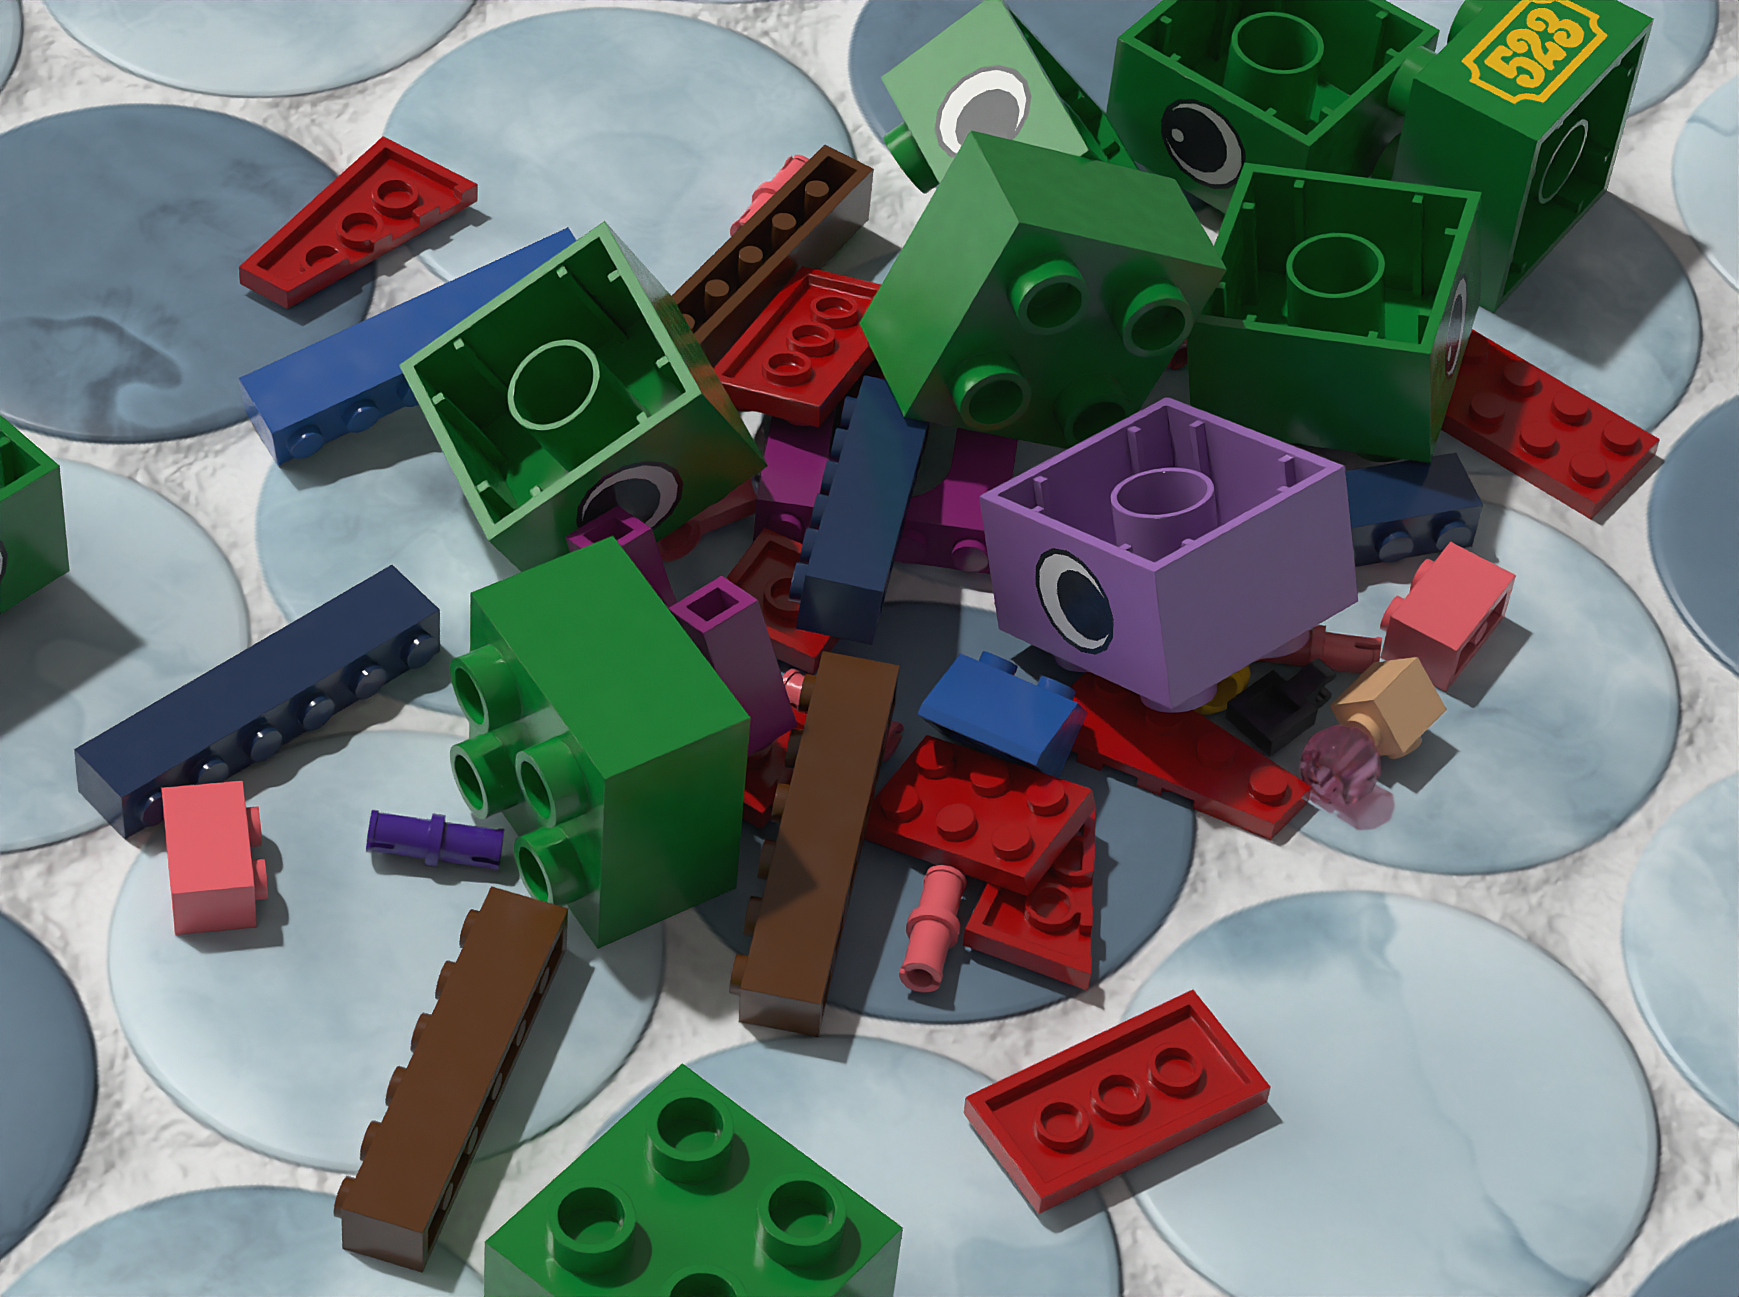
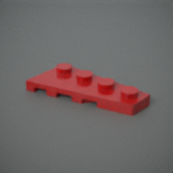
M382 136L239 266L240 284L289 309L478 201V184Z
M1085 672L1070 686L1077 691L1073 701L1079 703L1087 712V716L1071 751L1078 753L1076 760L1078 763L1098 771H1102L1103 767L1107 765L1138 778V787L1160 796L1162 792H1174L1193 800L1194 810L1268 840L1276 836L1308 804L1312 788L1310 785L1194 710L1172 713L1150 709L1142 703L1139 694L1092 672Z

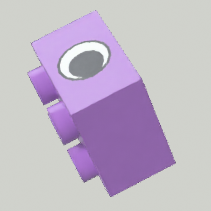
M1169 397L1150 405L979 496L999 630L1053 654L1056 663L1064 669L1075 672H1092L1139 694L1142 703L1156 711L1184 712L1205 705L1216 695L1218 682L1260 658L1282 657L1298 651L1308 642L1309 630L1358 602L1345 466Z

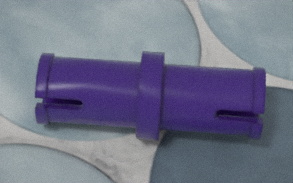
M372 809L366 841V852L425 859V866L438 868L439 861L499 871L505 829L445 822L446 815L432 813L431 819L382 813L379 810Z

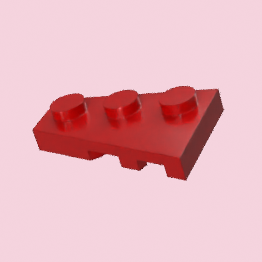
M1096 808L1028 896L989 882L987 883L965 928L963 946L1088 991L1092 961L1090 952L1093 926L1092 886L1095 862Z

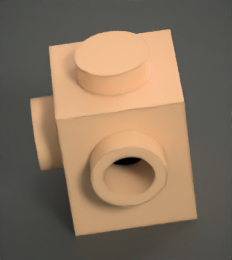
M1418 657L1373 663L1329 705L1343 729L1346 740L1352 745L1359 758L1387 755L1390 759H1397L1411 753L1422 743L1421 735L1447 710Z

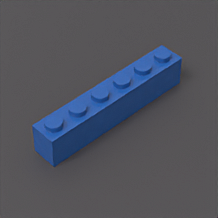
M567 227L240 377L239 383L245 412L277 466L294 458L302 459L309 457L320 450L324 444L350 432L358 433L372 427L378 419L403 407L418 406L419 404L399 365L577 241L570 229Z

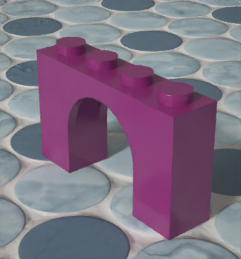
M836 407L820 427L793 425L783 418L772 416L764 456L768 466L761 472L756 498L753 541H755L764 528H767L803 544L807 527L810 528L817 493L820 494L827 460L830 461ZM957 428L949 473L932 490L912 497L895 561L991 574L979 496L1013 478L1018 440Z
M619 506L614 507L565 536L570 553L614 536L750 716L747 757L767 748L775 739L797 726L762 611L756 598L725 577L720 576L678 602L668 580L652 528Z

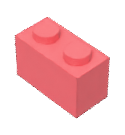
M1450 542L1435 561L1426 559L1421 564L1412 580L1410 593L1406 598L1396 596L1389 604L1380 624V629L1386 632L1380 658L1390 661L1418 657L1432 684L1446 692L1505 617L1516 575Z
M243 781L162 788L164 828L175 935L256 928L255 900L268 899L265 859H251L250 847L262 846L259 806H245Z

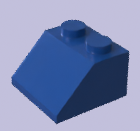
M986 651L982 652L979 661L960 653L922 702L917 715L940 734L996 758L1059 778L1087 716V712L1081 705L1073 701L1077 691L1045 676L1040 677L1037 685L1014 676L1018 668L1017 665Z

